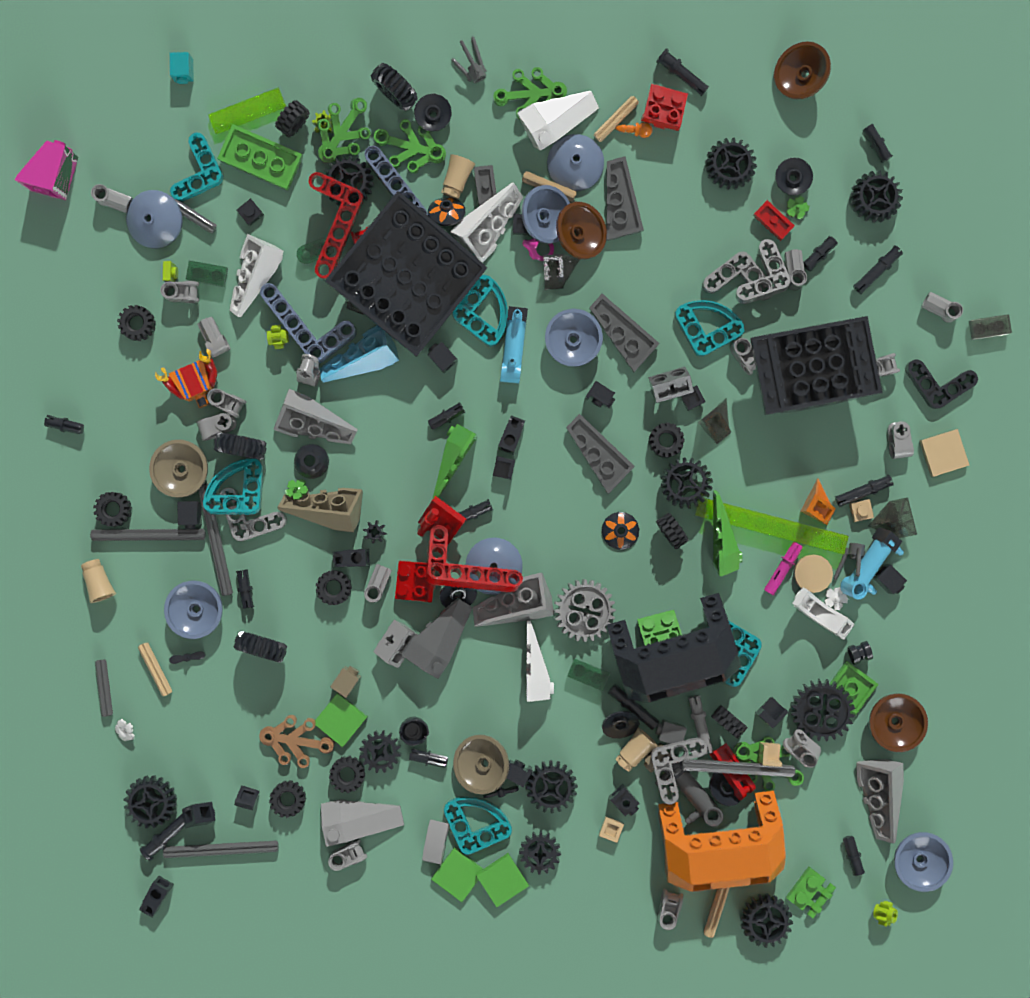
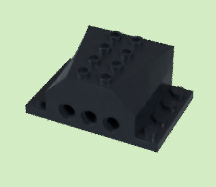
M868 316L750 338L765 415L798 412L883 393Z

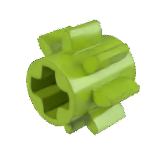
M325 110L320 114L315 113L316 120H312V124L316 126L315 132L318 133L320 131L317 128V122L320 119H326L330 123L327 131L328 133H333L330 114L327 115Z
M273 325L271 331H267L268 344L273 345L275 349H283L285 343H289L287 329H282L281 325Z
M883 901L875 905L873 916L876 920H879V925L887 927L888 925L891 926V923L894 924L896 922L898 911L893 908V903Z

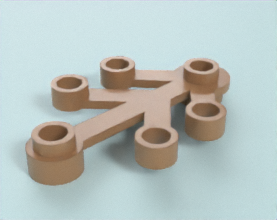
M288 715L276 727L267 726L261 730L259 734L260 741L264 745L272 746L279 756V763L282 765L290 762L291 755L284 751L279 742L287 744L298 759L297 764L300 768H306L310 763V758L304 755L298 745L317 748L324 754L330 753L335 745L334 740L330 737H323L321 740L299 737L306 731L314 729L316 722L313 718H307L301 726L288 735L279 733L287 727L292 728L295 726L297 718L294 715ZM287 719H293L294 723L289 724ZM311 722L313 727H308L306 723ZM266 734H270L272 739H267ZM322 744H328L329 748L324 749ZM282 756H287L288 761H283ZM301 759H305L307 764H302Z

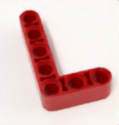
M314 172L308 180L310 187L321 194L341 202L315 265L316 275L326 279L339 262L364 198L362 193L356 188L322 173ZM317 177L323 179V184L320 187L314 186V180ZM335 185L341 187V192L338 195H333L331 192L332 187ZM352 193L359 195L358 202L351 203L349 201ZM343 212H351L352 217L349 221H343ZM337 229H343L344 237L338 240L335 238L334 234ZM328 248H336L337 253L334 257L327 255ZM326 264L329 267V273L322 275L320 267Z
M441 525L432 528L428 538L426 580L430 584L502 592H515L520 587L523 576L516 570L446 563L448 531ZM434 534H440L443 539H436ZM432 553H440L441 558H435ZM431 571H438L440 573V576H433L431 574ZM455 572L460 578L455 579L451 577L450 573ZM471 574L477 575L478 578H479V580H477V581L472 580V579L470 578V575H471ZM489 577H496L498 582L494 583L490 581ZM508 579H515L517 584H511Z

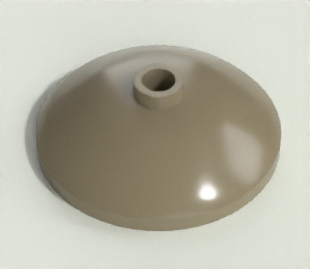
M171 440L162 444L154 452L150 460L149 472L153 484L159 491L171 497H186L197 492L204 484L208 474V463L202 450L195 444L185 440ZM181 466L185 467V471L183 473L179 471V468Z
M487 735L471 736L465 739L455 752L453 760L454 773L459 783L466 790L475 794L491 793L497 790L506 780L509 771L508 755L504 747L496 739ZM484 760H487L488 762L487 767L483 763Z

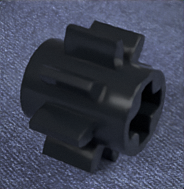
M378 520L375 521V525L367 522L368 529H363L364 532H367L365 539L371 538L372 544L375 543L376 539L383 542L381 537L382 535H387L386 532H383V528L386 525L379 526ZM376 526L380 534L373 537L374 534L371 533V529H375Z

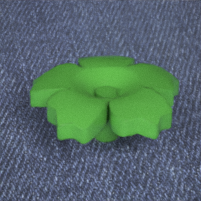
M799 196L794 200L790 198L787 201V208L789 210L786 213L792 218L796 216L798 220L803 219L805 212H808L810 207L806 202L803 203L804 197Z
M303 479L297 480L296 483L294 480L288 481V489L285 490L286 496L293 497L294 500L301 499L302 495H306L309 491L307 486H305L306 482Z

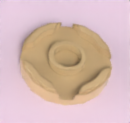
M806 555L799 559L795 565L794 580L801 589L804 587L812 593L821 592L832 581V566L822 556Z

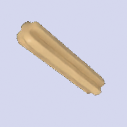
M631 96L594 133L595 139L602 142L638 105L639 101L634 96Z
M528 171L523 175L522 182L533 187L542 185L556 187L565 194L570 202H573L576 197V191Z
M149 643L141 644L138 646V650L161 695L166 696L170 694L172 689Z
M730 887L717 889L703 932L709 938H713Z

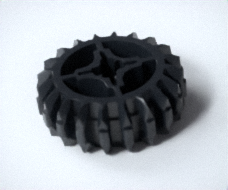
M381 63L373 70L371 79L387 99L404 111L413 107L418 99L417 93L397 70L385 63Z
M735 137L732 138L731 142L725 138L723 143L718 141L717 146L713 145L711 147L712 152L707 153L709 159L705 160V164L709 166L705 168V171L711 172L708 175V179L714 177L713 184L715 185L719 182V188L726 185V190H730L732 185L733 189L737 190L738 184L744 187L745 182L749 183L751 181L750 176L755 174L753 169H756L757 164L753 162L757 158L756 156H751L754 149L748 151L749 144L741 145L743 143L742 139L736 143ZM730 151H734L738 155H733ZM721 154L723 164L717 168L716 158ZM744 160L745 172L741 175L739 164ZM730 161V163L733 162L735 164L732 167V165L729 166L727 163ZM723 173H728L732 177H727L723 175Z
M350 155L348 160H346L345 156H342V161L339 162L335 158V165L332 163L328 164L331 169H325V174L334 179L340 172L341 177L338 181L347 184L345 175L347 179H350V184L353 188H356L357 183L363 178V184L359 191L362 193L364 200H368L365 194H372L369 188L374 187L373 182H371L374 177L370 174L371 169L366 168V162L360 163V158H356L354 161L353 156ZM351 168L359 172L348 173L345 169ZM335 185L332 187L331 192L333 195H338L341 187ZM352 193L349 197L351 203L358 202L359 200L357 193ZM336 200V205H341V202Z
M881 170L877 171L876 174L873 171H870L868 175L863 174L861 176L862 179L856 180L857 185L852 187L854 192L850 194V197L854 198L850 202L851 205H856L853 211L859 210L858 217L864 215L865 221L871 218L872 223H875L877 219L880 223L885 219L889 220L891 215H895L897 209L901 207L899 202L903 200V197L899 194L902 193L903 189H897L900 182H893L895 176L889 179L888 172L882 176ZM875 183L882 185V187L877 188L873 185L870 186L869 184ZM886 191H888V193H889L890 202H889V199H888L887 196H886ZM863 192L867 197V203L863 199ZM879 192H881V193L878 195L879 198L876 199L874 202H872V200L874 199V196L877 195ZM877 206L879 208H883L884 210H873L871 209V207Z
M221 432L216 434L213 443L216 452L258 460L264 459L267 450V443L263 440Z
M683 458V463L676 459V466L670 463L669 467L671 470H664V473L668 476L661 477L662 481H664L661 484V488H664L662 493L663 495H668L666 500L668 502L672 501L673 506L679 503L680 509H683L684 504H686L688 509H691L692 503H694L695 507H698L697 501L700 500L701 503H704L703 496L709 498L710 494L707 491L713 489L711 485H708L713 483V479L708 478L711 476V472L706 471V465L701 466L700 460L694 464V458H691L689 462H687L686 458ZM683 470H689L685 475L678 474ZM696 473H699L702 477L701 487L694 482ZM673 479L679 484L677 494L672 491ZM689 480L691 485L685 487L683 482ZM688 492L696 493L690 497H682L685 496Z
M244 631L238 632L234 641V649L279 663L283 662L287 653L286 644Z
M549 760V766H546L545 762L542 761L543 768L540 769L538 765H535L537 772L532 771L530 775L533 778L529 777L527 780L531 784L526 785L525 788L532 790L527 793V797H533L530 800L531 804L538 802L536 809L543 806V812L550 808V812L554 813V808L557 807L558 812H561V805L566 809L568 808L566 801L573 803L574 800L570 795H577V792L572 790L578 788L576 783H572L576 781V776L569 777L573 771L571 769L566 771V764L559 768L560 761L556 762V766H553L552 760ZM556 772L561 774V776L550 778L545 773ZM541 777L544 787L537 793L535 786L537 780ZM566 780L567 790L566 793L562 796L559 791V787L562 785V782ZM548 783H555L556 792L551 789L548 790ZM548 795H552L558 800L547 801L542 797L545 798Z
M146 775L143 777V780L138 778L136 783L130 785L131 789L126 791L128 797H125L123 801L128 803L124 806V809L130 810L126 816H133L131 822L138 820L139 827L144 823L145 828H149L150 825L156 828L158 824L162 826L165 824V820L171 819L170 814L175 813L172 807L177 805V802L172 800L177 795L171 794L174 787L170 789L167 787L170 784L169 781L163 784V777L157 780L156 775L151 776V778ZM141 788H144L143 799L137 801ZM154 789L158 790L161 795L156 794ZM150 798V800L152 799L153 802H156L151 805V803L149 804L145 801H147ZM164 802L162 813L157 815L158 804ZM139 808L144 809L147 815L144 814Z
M768 893L765 894L764 898L761 894H758V900L751 897L752 903H745L748 909L744 908L741 910L744 915L740 916V920L743 922L740 926L742 929H745L744 935L749 936L750 942L755 941L757 946H760L762 943L765 948H767L768 943L775 947V941L782 944L781 938H788L785 932L792 931L789 925H793V921L789 919L792 917V913L788 911L789 906L787 904L784 905L783 899L778 900L776 895L770 898ZM770 907L778 909L780 911L781 918L777 917L776 915H772ZM762 908V911L760 913L755 914L759 909ZM769 917L770 920H767V923L764 924L763 920ZM752 923L761 926L763 934L753 930Z

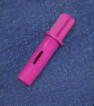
M792 543L785 556L781 557L782 561L763 590L773 596L775 595L793 565L795 566L794 562L803 549L800 544Z

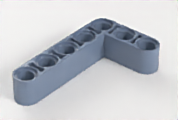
M369 146L364 153L366 161L392 197L399 191L407 199H412L413 204L428 216L424 206L377 146ZM372 154L379 155L376 160L369 159ZM383 169H389L390 173L388 175H382L381 171ZM394 184L402 185L401 189L397 191L393 190L392 187Z
M266 283L261 287L260 294L304 353L312 355L314 350H321V356L317 358L319 363L327 360L356 337L357 330L350 321H342L317 340L276 286ZM269 290H275V294L273 297H266V294ZM285 304L286 310L283 313H278V307ZM291 320H298V325L295 328L289 327ZM346 326L352 328L349 335H343V329ZM308 334L310 336L309 341L301 343V337ZM330 338H336L337 342L333 347H329L327 344Z

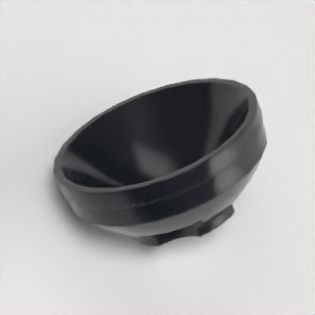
M308 444L297 451L294 465L300 475L305 478L315 479L327 471L329 457L327 452L319 445ZM308 455L315 457V464L311 467H308L304 462Z

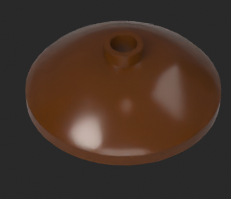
M800 42L789 47L778 59L774 70V80L779 91L791 99H805L816 94L823 88L830 76L831 60L829 54L821 45L815 42Z
M585 202L570 203L560 211L556 222V232L562 247L570 255L579 259H590L598 255L603 250L607 239L606 225L601 214L593 206Z
M895 693L881 698L874 705L869 717V728L875 741L883 748L893 752H906L917 747L923 741L928 729V717L924 707L915 698L906 694ZM896 717L897 722L892 724V719Z

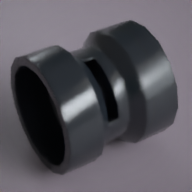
M867 641L861 642L857 646L851 645L847 647L848 655L853 665L859 664L861 660L869 661L873 659L872 649Z

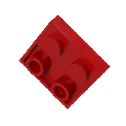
M651 83L641 121L653 124V127L660 129L668 128L679 131L688 94Z
M435 496L418 521L421 527L417 534L423 537L427 531L431 532L433 527L437 525L444 526L448 531L447 544L449 545L466 521V518ZM434 534L439 539H443L440 534Z
M399 561L395 599L432 603L433 589H435L436 585L430 584L426 580L427 563ZM435 570L431 571L433 576H435Z

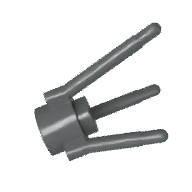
M472 36L471 40L478 63L474 62L463 40H460V44L471 64L468 67L469 72L454 58L451 61L466 76L469 82L478 83L487 76V70L483 65L475 37Z
M850 543L849 548L845 547L844 554L833 577L834 580H837L848 555H850L849 559L857 560L856 576H860L861 560L865 555V545Z

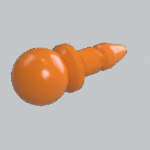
M643 122L640 125L636 123V126L619 125L615 127L620 132L635 133V136L639 135L642 138L649 137L653 131L652 126L647 122Z

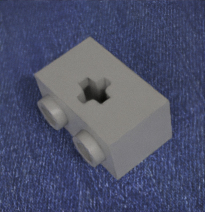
M394 620L373 652L387 664L399 668L405 659L401 655L402 651L410 639L417 633L405 624Z

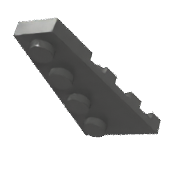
M626 156L607 161V241L644 231Z
M601 294L589 307V310L633 373L660 344L604 294Z
M580 414L566 427L607 494L635 467Z

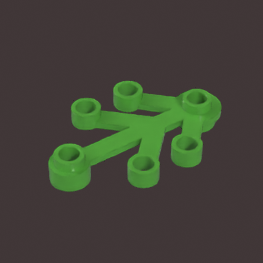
M535 67L531 73L532 78L536 81L539 80L547 87L540 89L524 76V72L521 69H515L513 71V80L521 83L528 90L507 92L505 89H498L494 93V102L498 106H504L509 100L528 99L523 106L518 107L516 110V116L519 119L517 113L532 103H536L541 97H548L545 101L566 97L567 87L562 82L553 83L543 74L541 68ZM538 71L541 75L535 76L534 72ZM520 73L522 76L520 78H516L515 74ZM556 88H559V89L561 90V92H560V93H555L554 90H555ZM502 93L505 97L500 99L498 94Z
M354 98L351 101V111L341 126L339 121L341 108L339 104H329L328 112L331 116L334 136L329 141L327 130L330 127V123L326 119H320L317 122V128L320 130L322 142L318 149V156L321 161L330 163L334 161L337 155H357L360 152V147L356 143H351L348 147H337V145L342 140L368 139L371 132L366 127L347 132L358 114L364 113L367 109V103L363 98ZM358 102L362 103V109L357 107ZM333 105L337 108L335 113L331 110ZM322 121L326 123V127L324 129L321 127ZM363 130L367 132L365 137L362 136ZM353 145L356 147V152L354 153L351 151ZM327 149L331 152L329 157L325 154Z
M403 119L400 122V129L406 133L409 141L391 137L385 129H378L374 133V140L379 146L389 144L407 149L397 156L393 155L390 157L389 162L391 164L392 160H398L396 165L392 164L395 169L400 167L401 162L418 153L425 156L417 161H410L407 164L408 171L412 174L417 173L419 168L429 162L438 164L444 161L446 157L445 148L440 144H435L430 131L422 134L420 131L423 128L419 126L418 134L425 139L428 147L421 145L411 128L410 121L407 119ZM404 123L409 124V127L405 129L402 127V125ZM384 136L386 138L384 141H379V137ZM434 152H439L440 156L434 157L433 154ZM412 164L417 166L415 170L410 169Z
M765 736L762 741L751 745L747 742H739L734 746L733 753L739 761L744 763H751L750 760L760 763L758 761L759 755L754 753L759 750L760 742H765L767 739H771V743L775 742L770 736ZM780 746V757H789L791 754H783L784 746ZM741 748L746 749L745 754L739 753ZM795 769V773L798 775L797 779L792 780L791 777H787V780L792 785L799 786L804 781V775ZM755 775V778L752 780L753 783L758 780V775ZM761 775L763 788L766 791H773L775 783L771 780V777ZM771 782L772 787L767 789L766 784Z

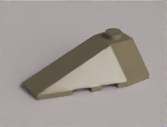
M338 488L336 492L320 490L318 494L307 493L302 495L303 497L299 500H294L293 497L290 498L284 494L278 505V510L333 530L354 532L360 520L363 490L352 488Z

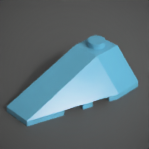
M378 325L362 334L363 339L356 344L352 342L348 346L349 349L343 355L337 354L320 368L321 381L324 383L381 370L399 361L397 348L391 336Z

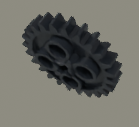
M819 678L817 684L810 680L811 686L808 687L806 684H803L804 691L797 690L800 696H793V699L796 701L791 703V707L794 708L791 711V715L795 716L793 722H799L796 725L797 729L803 728L802 731L805 734L809 732L810 739L816 735L818 741H820L821 737H824L827 742L828 736L836 740L835 734L838 733L840 736H843L841 730L849 731L846 724H853L850 719L855 717L854 712H852V710H855V706L851 704L853 698L848 697L850 695L848 690L843 692V685L837 688L836 681L830 685L828 679L825 680V683H822ZM827 694L825 700L826 710L823 711L822 726H819L821 719L820 710L823 708V695ZM812 696H818L820 698L819 701L815 703L809 700ZM832 699L839 700V703L835 706L829 704ZM811 714L817 716L813 721L807 720V717ZM831 717L836 719V721L833 724H828L826 722L827 719Z

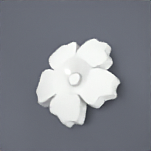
M840 587L834 588V591L831 588L826 591V597L828 598L825 599V603L829 607L833 606L834 610H840L843 607L842 603H848L849 599L846 594L842 593Z
M123 719L117 722L115 731L119 734L120 739L123 741L133 740L135 737L132 733L133 725L131 723L126 725V721Z

